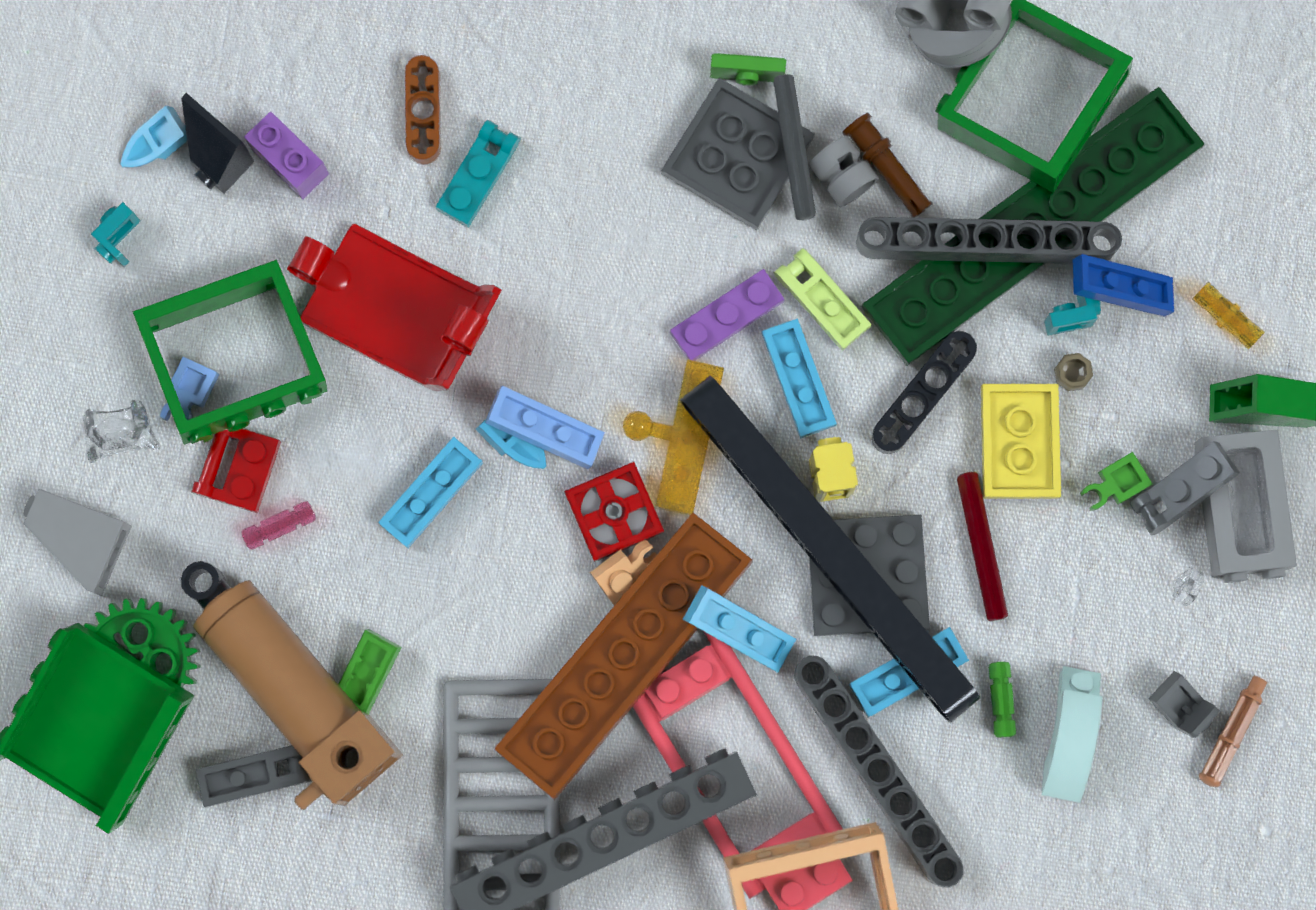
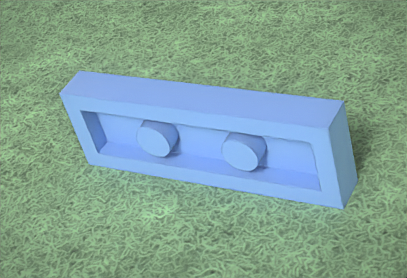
M504 386L498 389L485 421L488 425L585 469L592 467L605 433Z

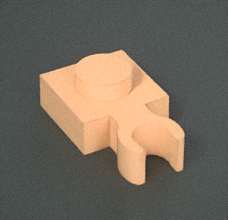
M647 540L639 542L629 556H626L620 549L590 572L613 605L620 600L640 576L639 574L657 556L653 552L649 557L644 558L646 552L653 549Z

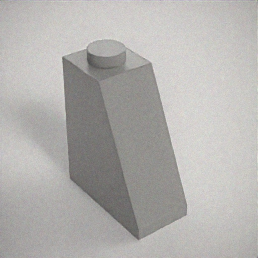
M38 489L36 496L32 495L24 508V516L26 517L24 525L87 591L103 596L132 526L122 520Z

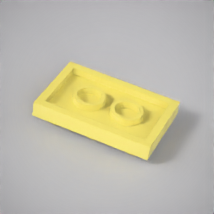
M982 384L983 499H1059L1061 497L1059 384Z

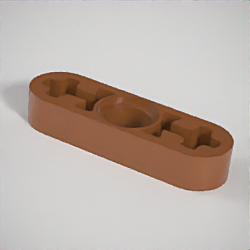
M418 55L410 59L405 68L406 148L414 162L424 165L434 162L441 152L440 72L437 63L431 57ZM422 66H426L427 71L432 73V75L426 76L427 91H420L418 77L413 75V73H419ZM419 101H428L433 105L434 110L430 117L419 119L412 113L414 105ZM419 128H426L428 143L433 145V147L427 148L426 154H420L418 148L414 147V145L420 144Z

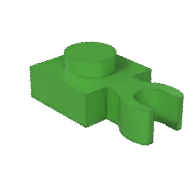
M1131 452L1100 470L1098 474L1103 483H1094L1086 486L1080 495L1083 496L1089 491H1094L1098 494V503L1089 508L1090 511H1095L1101 508L1110 496L1119 505L1150 487L1153 483L1135 454Z

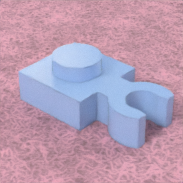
M182 357L171 381L185 417L189 420L192 419V412L190 410L192 405L204 407L219 374L212 369ZM166 403L161 410L160 417L168 421L172 413L168 403Z

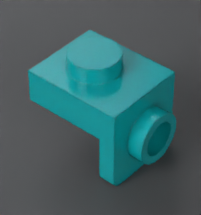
M122 202L118 207L114 206L108 209L100 219L101 224L91 233L99 242L94 249L110 264L117 260L124 267L129 263V260L116 246L141 222L125 203Z

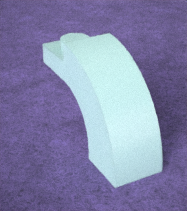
M1066 666L1062 667L1059 676L1054 731L1044 762L1043 796L1078 803L1082 799L1090 774L1099 731L1103 696H1100L1101 673Z

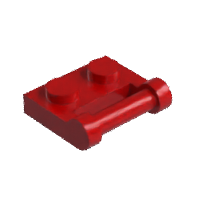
M226 429L215 433L199 481H194L191 493L258 514L281 441L246 429L233 432ZM231 438L239 442L222 490L213 487L228 439Z

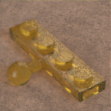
M687 359L672 426L653 422L650 416L643 411H633L624 418L623 431L629 439L642 441L650 436L669 441L654 508L689 516L694 512L709 437L686 411L680 399L708 376H712L721 385L723 367Z

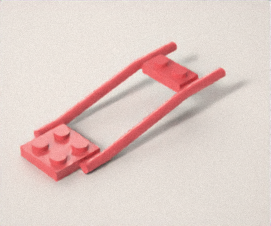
M704 632L711 645L704 647L660 674L632 707L670 770L674 772L686 765L660 724V721H664L724 684L732 677L814 811L753 850L843 830L731 646ZM698 786V790H699L700 794H701L703 797H705L704 794H703V792L701 791V789H700L699 786ZM717 815L702 821L723 857L740 854ZM838 859L742 882V886L749 899L766 889L779 910H808L853 882V879L841 860Z

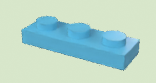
M798 318L763 330L762 337L800 439L835 427L837 425Z
M453 437L378 523L409 549L480 468L483 461Z
M702 585L683 618L686 622L777 673L796 641L789 634Z
M950 627L932 637L957 667L969 661ZM895 659L888 661L849 684L867 718L919 689Z

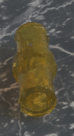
M1209 281L1192 298L1194 302L1204 308L1217 321L1215 324L1220 329L1224 327L1247 349H1250L1265 333L1263 329L1254 324L1240 310L1241 306L1237 302L1233 304Z

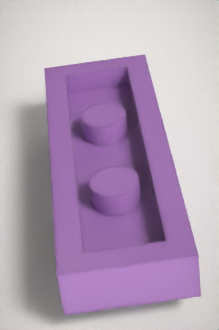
M762 269L670 329V334L689 362L692 363L784 303L785 299L766 271Z

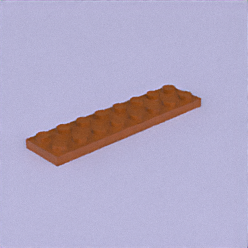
M692 513L507 732L494 750L555 800L698 629L683 620L701 585L725 597L750 567L753 560L699 516Z

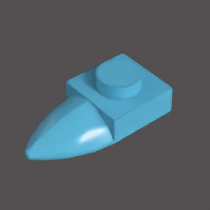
M164 106L132 135L122 155L120 163L122 167H140L157 158L165 160L187 142L185 125L173 107Z
M486 419L476 428L478 433L501 456L507 454L513 460L532 468L544 469L546 467L544 449L486 424Z

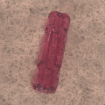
M303 501L293 506L294 510L291 512L289 509H286L260 521L261 525L256 527V524L244 528L241 532L245 544L250 550L264 545L263 541L266 539L271 542L297 530V525L299 524L304 527L314 522L316 516L311 504L308 501Z

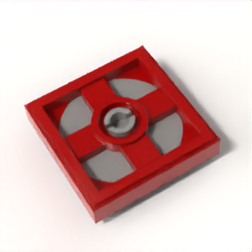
M631 462L564 491L594 562L613 555L620 549L622 551L643 540H648L664 533L662 524L635 462Z

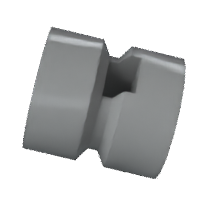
M848 136L841 137L832 142L809 162L810 168L821 182L829 183L827 191L839 207L848 205L859 198L879 179L867 161L858 160L860 152Z

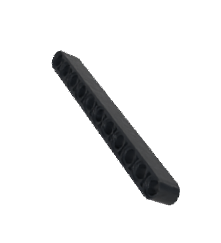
M708 376L682 397L680 402L690 416L937 711L949 723H952L980 699V695L721 385L712 376Z

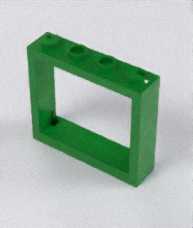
M1012 0L1010 3L1012 18L1006 36L1015 22L1019 21L1108 69V71L1049 162L957 112L1000 45L984 59L961 67L955 79L957 84L951 95L945 93L936 107L935 112L938 113L937 129L1054 193L1130 75L1133 57L1026 0Z
M277 259L132 311L184 445L194 444L202 440L206 443L214 437L213 434L226 429L230 432L241 430L250 424V420L261 416L265 418L276 417L284 413L288 406L299 402L302 405L310 404L312 399L328 392L325 377ZM276 289L310 375L187 420L153 333Z

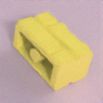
M841 437L819 440L818 446L812 451L808 461L811 478L814 479L812 483L814 497L819 502L849 498L858 485L856 468L852 466L854 463L852 445L847 442L841 443Z

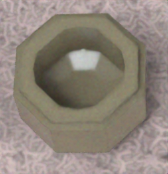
M1080 353L1064 355L1054 368L1056 383L1068 392L1083 390L1093 377L1091 361Z

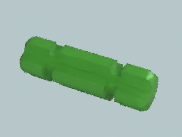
M1005 661L989 664V678L993 679V684L990 685L993 716H996V721L993 722L994 735L999 738L1012 737L1016 734L1015 720H1012V715L1015 714L1012 683H1009L1008 679L1011 677V666L1009 662Z

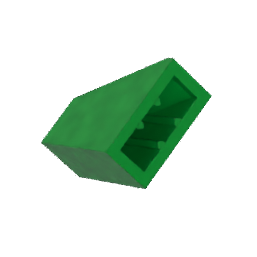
M1255 374L1210 384L1209 422L1302 428L1316 426V383Z

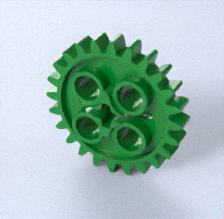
M140 598L137 608L134 607L131 599H124L123 610L115 603L108 604L109 616L101 611L95 613L96 619L99 622L98 625L84 624V627L131 655L116 641L114 636L116 633H119L131 653L143 654L144 657L140 660L142 663L182 688L185 684L197 683L194 677L188 675L190 670L201 667L200 664L192 662L190 657L199 653L200 649L189 648L188 642L193 640L196 634H183L182 630L186 627L188 621L180 620L175 623L173 619L177 610L170 609L161 614L163 609L162 602L156 601L149 610L146 598ZM139 622L143 623L148 629V637L142 644H137L132 638V629ZM163 652L171 657L173 664L171 670L166 674L159 672L156 668V659Z

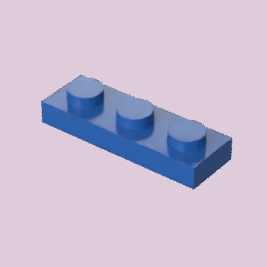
M1084 254L1073 259L1074 295L1163 317L1174 313L1173 277Z

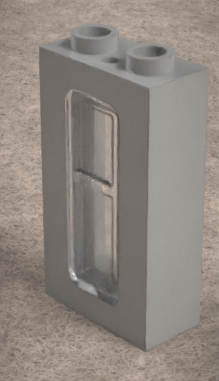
M1278 430L1201 437L1194 442L1195 455L1213 441L1219 442L1240 472L1239 475L1202 501L1212 578L1224 576V583L1247 581V574L1262 573V579L1285 577V570L1296 567L1297 562Z

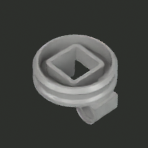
M899 0L895 16L902 27H909L912 40L927 61L941 67L956 68L968 66L984 59L1000 45L1010 28L1012 11L1010 6L1011 0ZM952 9L965 10L963 17L970 31H944Z

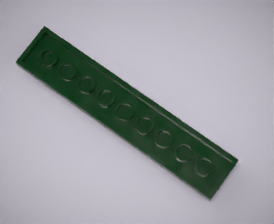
M1157 87L1089 137L1054 193L1030 180L979 219L1103 222L1202 149L1205 143L1162 89ZM984 233L978 236L980 243L984 247L994 248L997 246V241L991 234ZM1021 234L1017 236V242L1021 247L1026 249L1035 247L1034 240L1029 235ZM955 235L944 245L956 247L960 244L959 239ZM1057 235L1055 237V242L1061 249H1066L1072 245V241L1067 236ZM921 260L864 302L861 307L902 361L908 366L1046 263Z

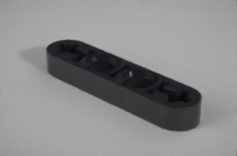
M956 331L948 335L878 421L872 432L871 440L873 446L883 454L898 452L970 364L977 352L975 339L970 334L964 331ZM963 341L967 345L964 351L968 356L965 357L960 354L954 360L951 366L958 370L953 372L947 363L938 360L937 357L941 355L945 361L953 351L950 343L953 342L957 345ZM938 368L945 373L946 383L944 386L933 388L926 383L925 374L929 369ZM915 397L919 399L923 405L922 414L917 417L907 416L902 410V402L906 398ZM892 413H895L901 422L910 425L911 428L906 430L905 426L902 425L895 435L899 442L895 444L890 441L885 445L881 442L883 434L879 430L882 428L886 431L891 429L897 419L890 416Z

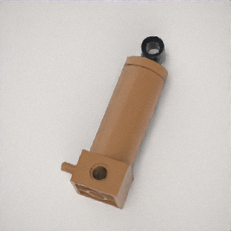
M199 561L185 568L181 576V587L184 593L196 600L203 609V613L193 624L194 630L303 758L299 763L309 774L313 782L294 798V802L301 810H305L322 794L330 799L334 805L345 806L403 756L402 752L374 719L355 705L250 580L230 587L223 573L210 563ZM203 573H210L212 577L211 587L205 592H197L195 582L198 576ZM352 749H357L359 753L358 763L355 767L349 769L345 764L346 754Z

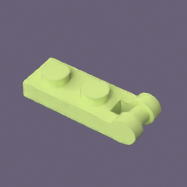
M802 248L793 255L794 260L786 267L781 265L774 271V275L840 350L843 351L865 333L872 324L815 259ZM805 271L811 278L802 285L796 277Z

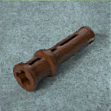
M867 112L846 127L842 134L853 140L863 154L862 160L867 161L868 164L873 163L912 214L911 216L916 218L933 203L929 201L890 150L892 147L890 139L888 137L883 138L870 121L872 116Z

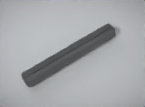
M791 74L779 75L774 78V90L794 213L797 220L804 221L814 218L816 210L795 82Z

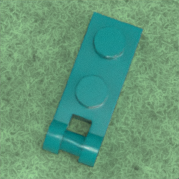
M486 120L479 131L477 139L435 206L436 210L469 228L516 151L521 138L512 132L506 134L500 131L497 124ZM490 142L501 147L496 156L486 151Z

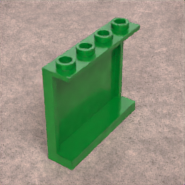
M77 622L64 629L59 628L50 639L48 648L51 651L45 662L41 661L32 672L30 681L33 684L27 694H23L14 705L12 713L15 717L10 726H6L0 732V761L7 758L100 817L96 827L110 834L123 825L195 695Z

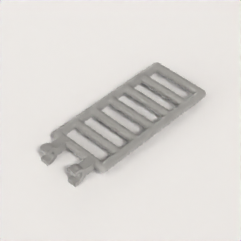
M552 679L450 680L443 686V910H459L450 886L457 882L455 875L459 873V851H505L511 848L513 850L529 849L526 841L540 835L459 836V812L544 811V833L548 831L551 838L560 834L559 796L555 800L545 792L544 795L459 796V773L520 771L504 757H459V734L507 733L519 718L459 719L458 696L540 694ZM560 844L557 846L555 850V856L559 862ZM521 874L527 881H535L542 875ZM491 876L485 880L484 890H506V884L502 878ZM560 888L545 895V910H560Z

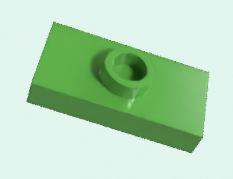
M714 53L711 56L710 78L736 80V83L740 85L752 86L758 84V81L774 82L776 76L785 75L786 59L720 53Z
M370 629L364 631L338 684L355 705L367 714L370 713L402 648Z

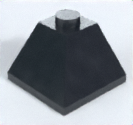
M185 93L181 101L190 161L197 169L194 176L210 191L216 186L225 194L255 161L244 143L188 93Z

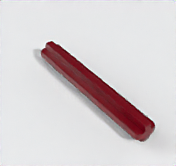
M977 472L962 473L957 477L986 617L988 621L1002 620L1008 617V610L979 476Z

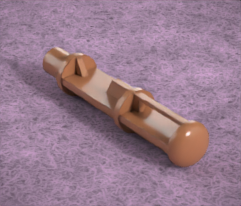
M1253 676L1248 687L1240 692V697L1221 734L1218 736V740L1202 772L1199 774V778L1204 784L1210 787H1219L1221 785V781L1237 749H1239L1240 743L1259 705L1263 702L1261 695L1268 683L1264 679Z

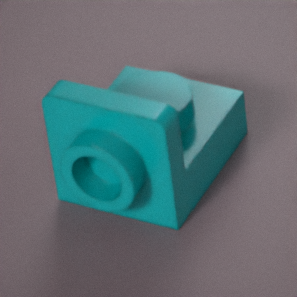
M1076 295L1079 307L1076 308L1075 303H1066L1054 307L1053 312L1049 313L1044 321L1047 336L1092 327L1098 319L1097 315L1101 313L1100 301Z

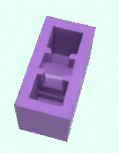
M271 111L244 136L251 150L302 199L329 175L324 162Z

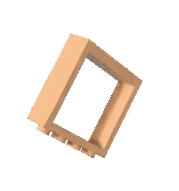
M876 822L723 857L733 910H747L742 882L868 852L870 853L880 909L898 910L884 833Z

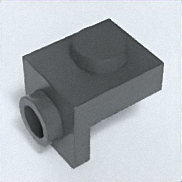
M1173 671L1148 698L1175 729L1192 738H1196L1200 733L1208 729L1212 720L1220 712L1214 704L1204 700L1185 677L1176 671Z

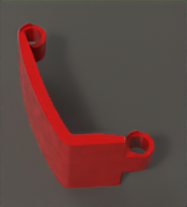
M352 224L349 227L336 252L323 243L305 236L287 268V271L316 288L300 316L303 324L433 391H445L450 388L466 356H471L489 322L487 317L502 289L495 285L484 284L477 286L357 224Z

